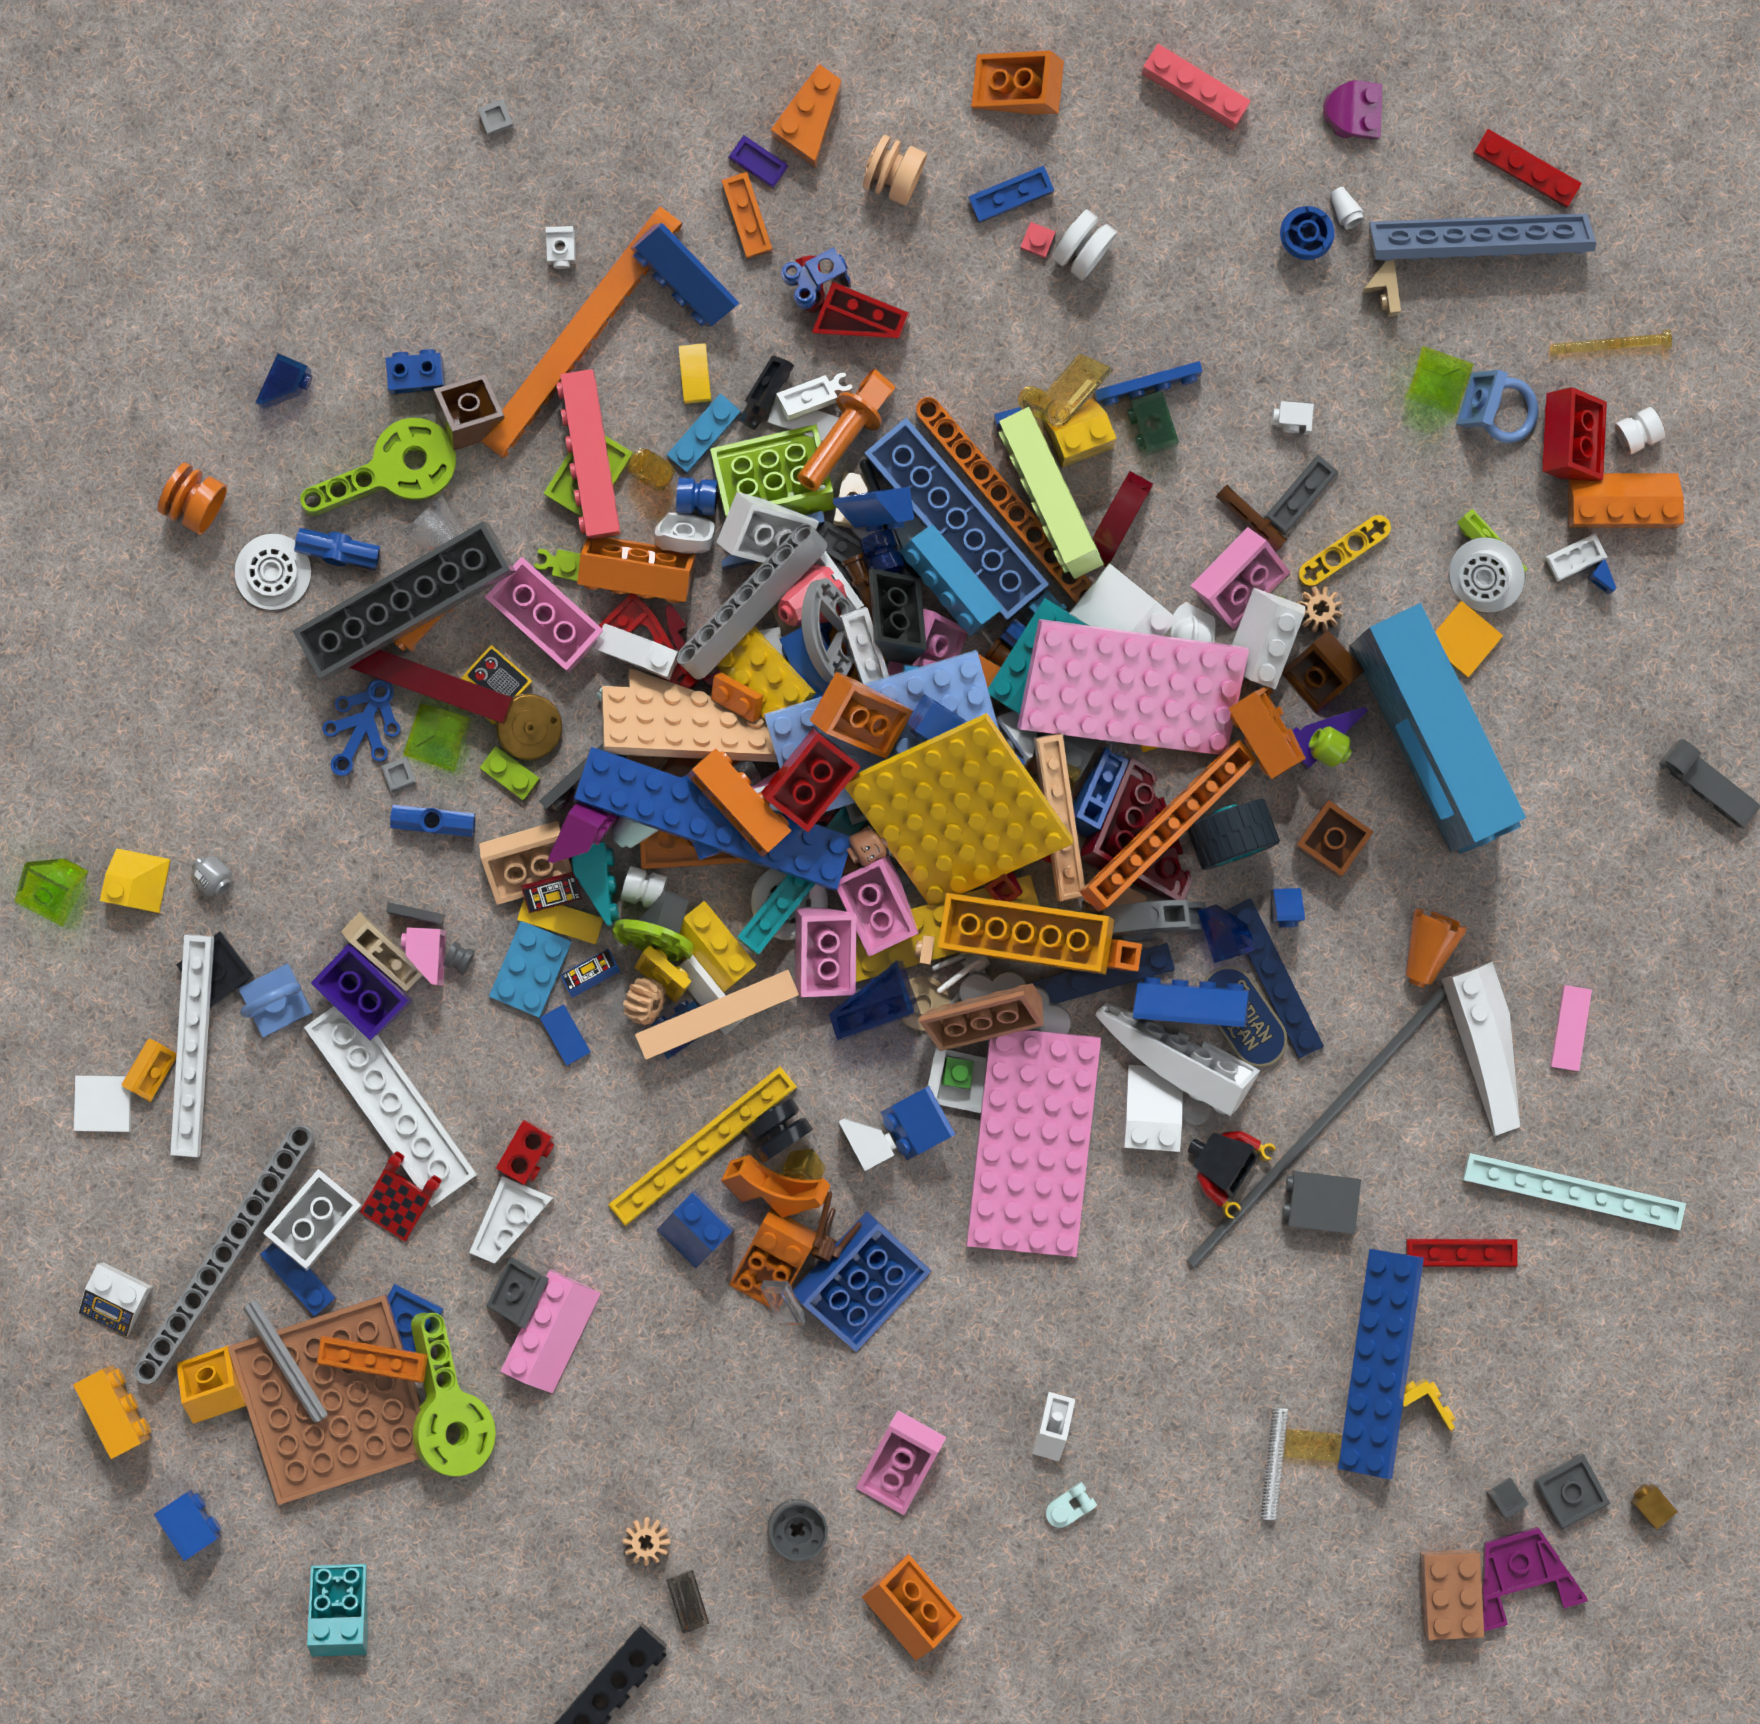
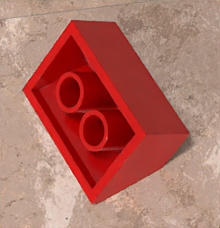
M1573 387L1546 393L1542 472L1559 479L1603 480L1606 401Z

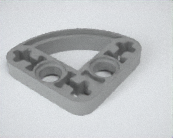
M823 578L812 581L807 588L802 605L801 623L808 655L820 676L830 683L836 672L846 676L854 662L840 617L836 613V604L841 609V615L856 609L832 581ZM819 611L838 631L827 652L820 632ZM842 642L846 645L847 648L846 656L843 654L841 649Z

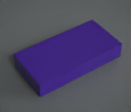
M745 135L742 136L728 159L772 189H774L789 167L788 164Z

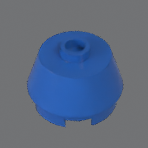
M1302 206L1292 210L1285 216L1280 227V238L1284 248L1289 254L1298 259H1317L1330 249L1334 241L1335 231L1330 217L1316 207Z

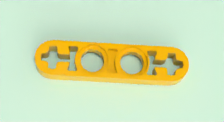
M1375 515L1305 562L1298 571L1299 581L1307 587L1316 586L1385 539L1391 530L1389 520L1382 515ZM1375 521L1377 524L1383 523L1385 525L1382 529L1384 534L1374 533L1369 537L1373 542L1369 543L1367 536L1360 530L1365 528L1367 533L1374 527L1372 522ZM1358 536L1362 539L1363 547L1361 550L1353 551L1349 548L1348 540L1350 537ZM1334 551L1340 555L1341 561L1339 565L1330 566L1326 563L1325 556L1328 552ZM1320 559L1322 567L1328 573L1324 574L1322 569L1316 573L1315 581L1311 578L1306 580L1304 578L1306 574L1305 568L1308 567L1310 570H1313L1319 566L1315 561Z

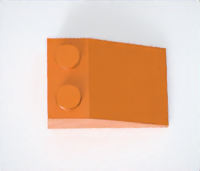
M1051 50L977 54L971 107L973 109L1031 115L1059 114L1064 60Z
M836 672L810 721L828 735L887 759L913 710L855 679Z

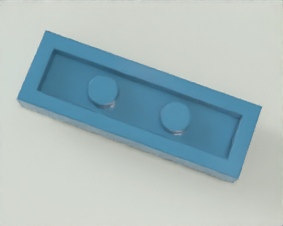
M720 393L666 454L667 457L688 474L740 415L741 411Z

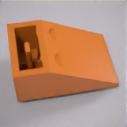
M770 1208L729 1286L777 1311L811 1251L817 1232L788 1216L781 1218L773 1208Z

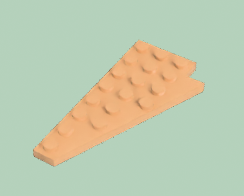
M629 669L628 687L602 686L603 751L615 755L704 759L716 748L719 752H725L731 760L777 762L767 724L762 716H760L759 720L751 722L711 700V696H708L703 691H694L634 669Z

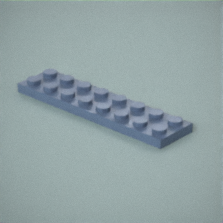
M1587 213L1369 222V234L1375 260L1391 261L1406 258L1419 260L1432 257L1446 259L1458 256L1473 258L1484 255L1500 257L1510 254L1527 256L1536 253L1555 255L1562 252L1582 254L1588 251H1595L1596 240Z

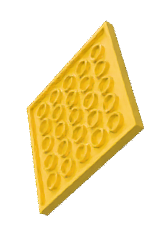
M988 713L856 773L845 786L847 792L878 835L886 839L888 849L930 905L936 906L945 902L946 893L961 895L1000 877L1004 873L1008 874L1073 845L1072 835Z

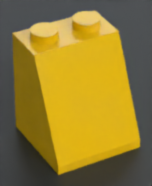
M1094 398L1076 404L1070 413L1058 424L1051 422L1056 420L1065 409L1042 417L1062 468L1109 451L1115 445L1117 438L1108 415Z

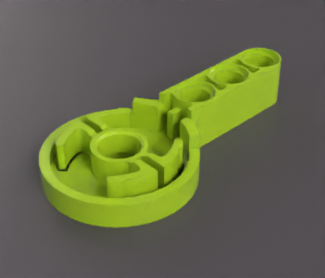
M415 417L399 420L382 432L376 442L373 458L368 464L306 488L300 496L302 509L309 516H319L380 490L386 491L394 497L409 501L430 499L441 493L451 482L456 468V452L452 448L446 431L438 424L427 419ZM414 427H415V428H426V429L421 430V429H409V428H414ZM411 451H419L425 456L426 462L422 468L412 470L405 465V456ZM362 475H367L372 479V482L367 487H361L356 483L357 479ZM416 481H417V484H415V485L403 484V483H416ZM340 485L345 487L347 491L342 497H334L331 494V490L335 486ZM317 496L321 499V502L317 507L311 508L305 504L307 498Z
M419 1313L412 1319L411 1329L416 1352L428 1354L423 1382L426 1399L420 1405V1411L414 1423V1447L423 1464L435 1473L445 1476L467 1475L480 1468L493 1450L496 1436L494 1419L488 1407L480 1399L463 1392L459 1388L446 1326L442 1316L437 1313ZM427 1319L431 1321V1329L429 1332H427L424 1327L425 1321ZM433 1346L437 1348V1356L435 1357V1359H433L430 1354L431 1348ZM439 1373L443 1376L441 1386H438L436 1381ZM455 1423L460 1429V1438L455 1444L451 1445L446 1440V1429L450 1424Z

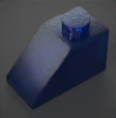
M277 353L255 403L260 408L266 409L300 396L302 390H307L313 378L310 375L311 369L307 365Z
M1217 904L1197 911L1214 963L1255 950L1252 934L1249 932L1245 922Z

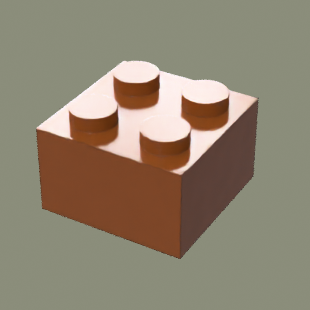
M1327 800L1293 847L1337 878H1340L1347 871L1374 831L1330 800Z

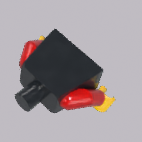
M1244 1131L1224 1132L1221 1135L1213 1133L1206 1144L1198 1139H1194L1188 1147V1153L1197 1157L1193 1166L1198 1171L1196 1178L1204 1194L1218 1207L1222 1206L1223 1214L1228 1218H1234L1228 1213L1230 1205H1234L1236 1209L1241 1211L1240 1205L1236 1202H1229L1228 1197L1234 1198L1258 1157L1265 1162L1272 1160L1271 1157L1264 1154L1265 1148L1271 1151L1276 1150L1273 1144L1267 1143L1262 1145L1260 1140Z

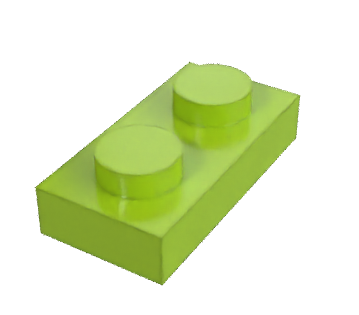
M497 746L494 747L479 767L522 800L527 798L540 780L539 777Z

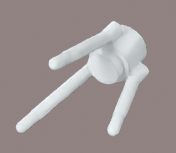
M961 953L932 966L931 969L936 971L964 959L961 962L964 968L939 987L937 993H942L967 973L969 975L973 973L985 974L986 971L984 969L990 965L988 959L984 956ZM959 992L950 1004L957 1003L961 999Z

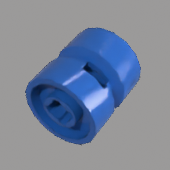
M679 477L676 513L692 514L694 510H698L700 515L715 516L718 481L702 479L700 483H697L694 478Z

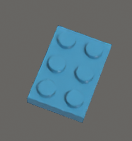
M520 921L489 997L540 1018L572 941Z

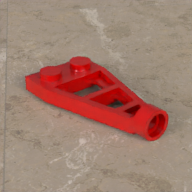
M630 593L599 624L601 628H603L605 623L632 633L639 625H645L653 635L654 642L675 650L652 610L636 594ZM677 663L670 680L656 675L663 680L691 690L699 682L679 663ZM685 675L686 677L678 683V678Z

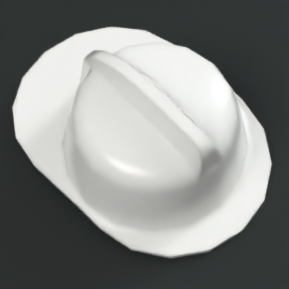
M1187 602L1179 606L1174 612L1177 620L1171 626V637L1214 643V616Z

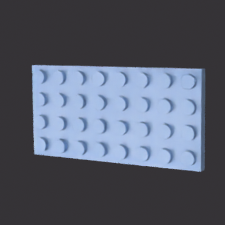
M976 650L864 684L912 710L915 709L923 695L926 694L966 721L988 713L998 728L979 655ZM822 697L764 714L779 769L813 727L861 766L857 773L923 743L910 732L912 727L907 723L888 758L885 759L828 735L810 721ZM844 788L826 811L853 804L855 801Z

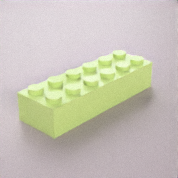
M1027 407L1000 420L999 422L1003 430L998 433L1010 454V459L1021 478L1020 480L1026 493L1032 501L1031 504L1043 525L1042 528L1053 549H1055L1053 550L1064 572L1070 571L1073 578L1076 579L1103 566L1104 563L1030 408Z

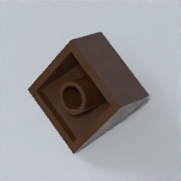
M486 374L434 389L435 409L453 450L480 443L505 419Z
M1328 630L1284 668L1282 675L1312 709L1318 713L1365 670Z

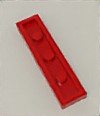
M1406 1239V1255L1424 1257L1423 1267H1518L1517 1239Z

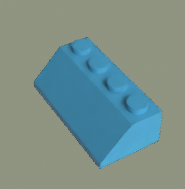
M933 524L913 537L900 551L906 562L914 568L924 584L933 591L941 604L948 609L957 620L959 626L969 636L978 634L1003 609Z

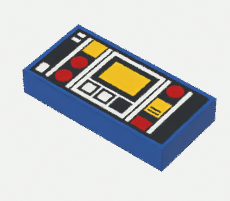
M608 948L561 974V977L573 998L621 971Z

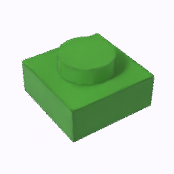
M946 1057L941 1085L970 1089L974 1061Z

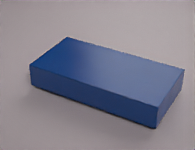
M565 1004L540 1017L566 1066L591 1053Z

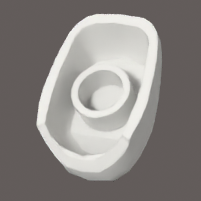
M669 512L656 526L654 540L661 550L686 554L704 553L711 548L715 525L712 521L702 517Z

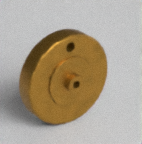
M526 693L514 696L505 724L496 721L497 738L502 747L517 758L524 760L542 758L557 746L561 738L562 719L560 713L553 703L540 695Z

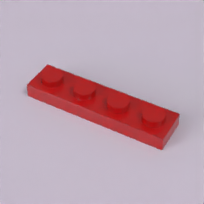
M1490 129L1486 130L1473 152L1474 155L1565 208H1568L1582 184Z

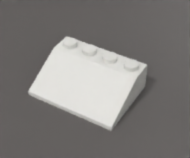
M1110 563L1070 611L1071 614L1090 626L1164 636L1177 620L1174 615Z

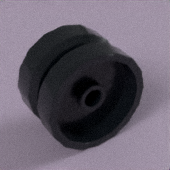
M792 1097L778 1107L775 1105L755 1119L756 1122L742 1131L750 1143H755L764 1136L768 1138V1141L760 1145L756 1150L763 1163L813 1130L806 1118H800L791 1125L787 1122L799 1111V1107Z

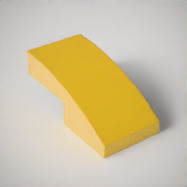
M706 343L679 346L684 404L711 401Z

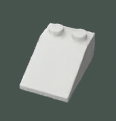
M737 492L717 543L731 555L764 563L797 527L808 523L816 530L819 521L764 499Z
M1128 1065L1123 1147L1180 1152L1183 1090L1158 1075L1148 1066Z

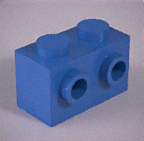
M434 349L420 350L418 355H409L408 352L392 353V357L385 358L388 390L391 394L434 391L436 388L445 386L443 357L440 352L436 353Z

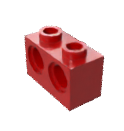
M523 1120L497 1164L496 1169L523 1185L527 1184L528 1180L534 1182L541 1170L537 1166L542 1156L547 1158L555 1146L551 1142L554 1136L529 1121ZM532 1133L539 1135L541 1138V1146L536 1150L531 1149L527 1144V1138ZM518 1157L525 1159L528 1167L524 1173H517L513 1168V1163Z

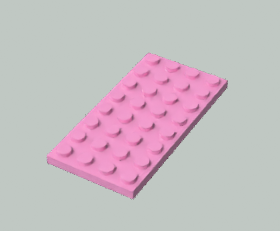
M1039 619L1017 727L1020 730L1220 755L1229 747L1233 723L1230 719L1231 712L1228 708L1239 700L1249 649L1241 646Z
M1023 1030L989 1039L966 1246L1077 1257L1101 1044L1100 1037Z

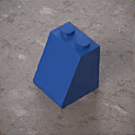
M696 1190L657 1229L695 1268L734 1230Z

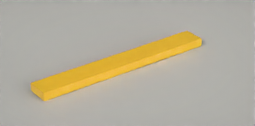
M779 1066L609 1203V1207L626 1226L732 1141L744 1129L753 1124L758 1116L775 1106L795 1090L797 1086L782 1067Z

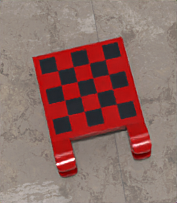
M396 1151L387 1161L383 1172L359 1213L406 1242L432 1196L440 1186L442 1179L433 1175L426 1182L423 1190L396 1173L405 1158L402 1153Z

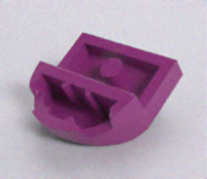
M1353 80L1337 86L1326 96L1323 105L1324 119L1326 123L1329 122L1337 136L1341 138L1358 137L1374 140L1381 138L1383 84Z

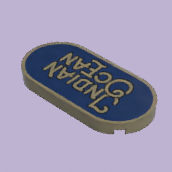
M1233 966L1220 967L1210 972L1204 981L1216 982V987L1227 988V983L1244 984V989L1250 990L1248 1020L1245 1027L1216 1025L1240 1060L1251 1066L1264 1067L1275 1063L1285 1052L1287 1033L1284 1025L1252 978L1244 970Z

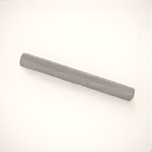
M254 1300L243 1307L244 1312L314 1423L321 1421L327 1416L326 1410L258 1301Z

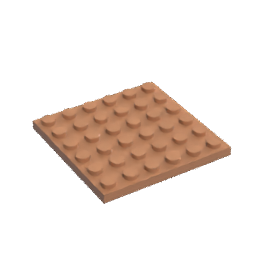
M387 1294L276 1330L327 1412V1416L317 1423L312 1421L260 1336L227 1346L278 1505L420 1459L414 1447L413 1428L422 1403L414 1381L317 1364L321 1336L404 1350Z

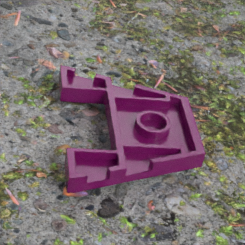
M1538 1527L1484 1542L1482 1587L1484 1632L1508 1625L1500 1596L1555 1581L1563 1608L1588 1602L1586 1595Z

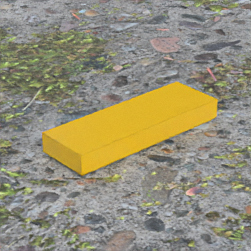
M525 898L517 918L519 921L595 945L604 922L601 917L563 905L529 913Z

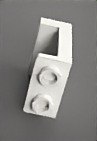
M935 1047L928 1086L931 1088L939 1105L981 1113L987 1058L950 1050L939 1051ZM946 1057L974 1061L970 1089L941 1085Z

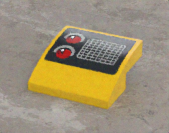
M492 645L461 677L463 680L510 697L522 694L532 683L529 677ZM486 718L493 725L496 723V721Z

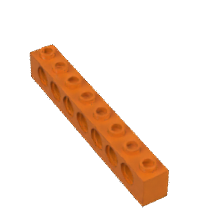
M1240 739L1230 744L1226 750L1210 763L1079 891L1097 912L1108 908L1258 759Z

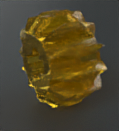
M639 448L633 454L627 468L633 477L658 491H664L666 486L672 481L675 469L670 462L645 448Z

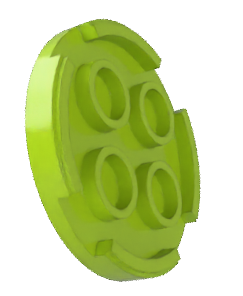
M622 919L615 922L612 930L613 937L624 946H628L631 943L636 949L644 951L651 945L654 949L659 948L667 955V960L681 961L682 957L689 959L694 951L693 943L687 938L652 923Z

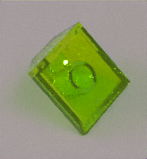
M1422 346L1404 397L1456 415L1474 363Z
M420 703L403 755L455 772L472 720L441 708Z
M65 858L26 862L22 870L14 902L63 927L85 886L89 871Z

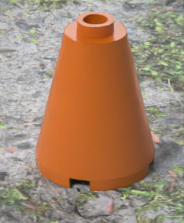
M1416 908L1413 913L1406 976L1410 978L1409 983L1425 988L1426 984L1432 985L1465 935L1467 926H1460L1461 922L1433 911L1431 916L1423 914L1424 909Z

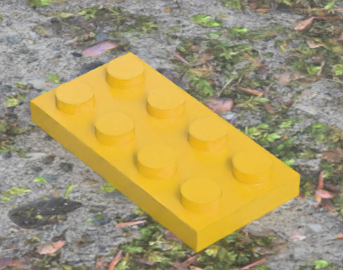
M755 626L716 665L723 674L763 695L761 716L763 718L766 713L809 701L816 694Z

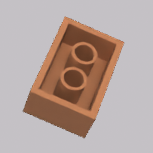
M1476 1549L1420 1552L1424 1636L1428 1640L1484 1638L1480 1553Z

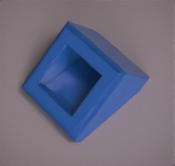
M1603 559L1589 575L1588 580L1606 594H1611L1617 587L1608 564Z

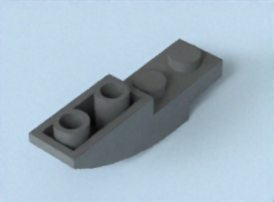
M1188 900L1150 901L1113 905L1100 911V915L1109 916L1115 920L1112 935H1151L1155 932H1190L1209 929L1205 902H1188Z

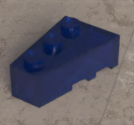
M896 960L879 976H876L860 991L853 994L829 1013L837 1040H846L921 1013L903 961Z

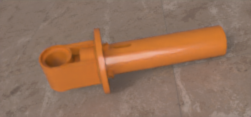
M875 368L864 378L855 394L842 392L837 397V406L843 414L797 475L798 481L807 489L812 491L819 489L862 428L875 431L881 427L882 419L877 410L891 395L896 386Z

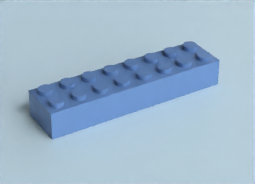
M907 418L902 420L864 452V458L870 462L874 470L891 489L910 487L914 516L925 528L932 524L936 527L1003 608L998 615L1005 623L1009 622L1048 589L1049 583Z

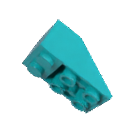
M601 842L599 845L594 844L588 852L572 857L573 873L607 926L612 928L615 921L620 920L619 906L613 903L612 894L617 893L616 877L611 876L610 866H615L614 850L608 848L605 842Z
M366 1564L311 1565L307 1647L312 1657L367 1655L368 1607Z

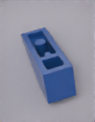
M1107 747L1103 749L1073 801L1077 833L1084 837L1091 836L1101 829L1129 762V759Z

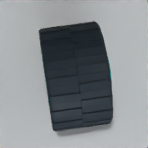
M1264 799L1221 808L1212 812L1210 816L1195 821L1187 829L1202 870H1209L1269 849L1280 842Z

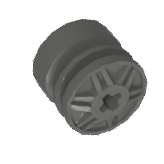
M790 1499L780 1503L772 1511L768 1520L767 1533L771 1544L782 1557L791 1561H805L814 1558L823 1549L827 1541L828 1526L824 1516L814 1504L804 1499ZM803 1523L801 1525L803 1533L801 1535L799 1533H795L794 1536L791 1535L793 1531L790 1527L791 1524Z

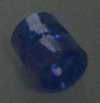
M882 530L870 534L859 541L864 557L869 558L867 562L869 570L873 568L897 573L905 568L901 553L895 550L898 544L893 530ZM887 549L886 552L876 555V553L882 552Z

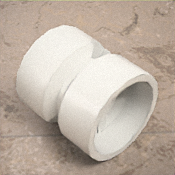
M1652 407L1637 412L1634 419L1625 418L1614 424L1616 436L1623 450L1628 455L1643 449L1645 443L1652 445L1665 439V430L1662 422Z
M630 866L624 882L621 900L632 904L641 901L643 907L650 908L665 891L668 877L654 872L649 876L646 870Z

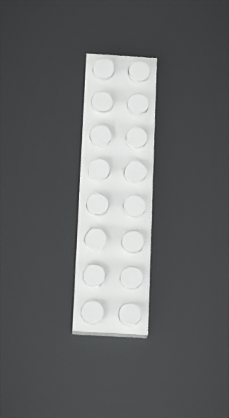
M335 1006L304 1027L393 1154L398 1151L405 1156L401 1165L415 1185L423 1190L426 1182L433 1175L442 1179L440 1186L429 1202L431 1207L478 1175L379 1035L370 1041Z

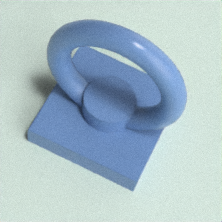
M1501 370L1473 372L1456 425L1465 428L1483 426L1486 432L1495 440L1503 443H1515L1526 438L1534 429L1539 413L1538 401L1528 384L1520 379L1507 377L1508 373ZM1506 388L1519 391L1525 398L1528 408L1525 423L1514 432H1504L1493 422L1495 413L1501 403L1502 391Z
M288 963L238 988L246 1003L241 1008L240 1015L244 1018L253 1017L262 1037H266L312 1014L313 1011L301 989V984L298 983Z

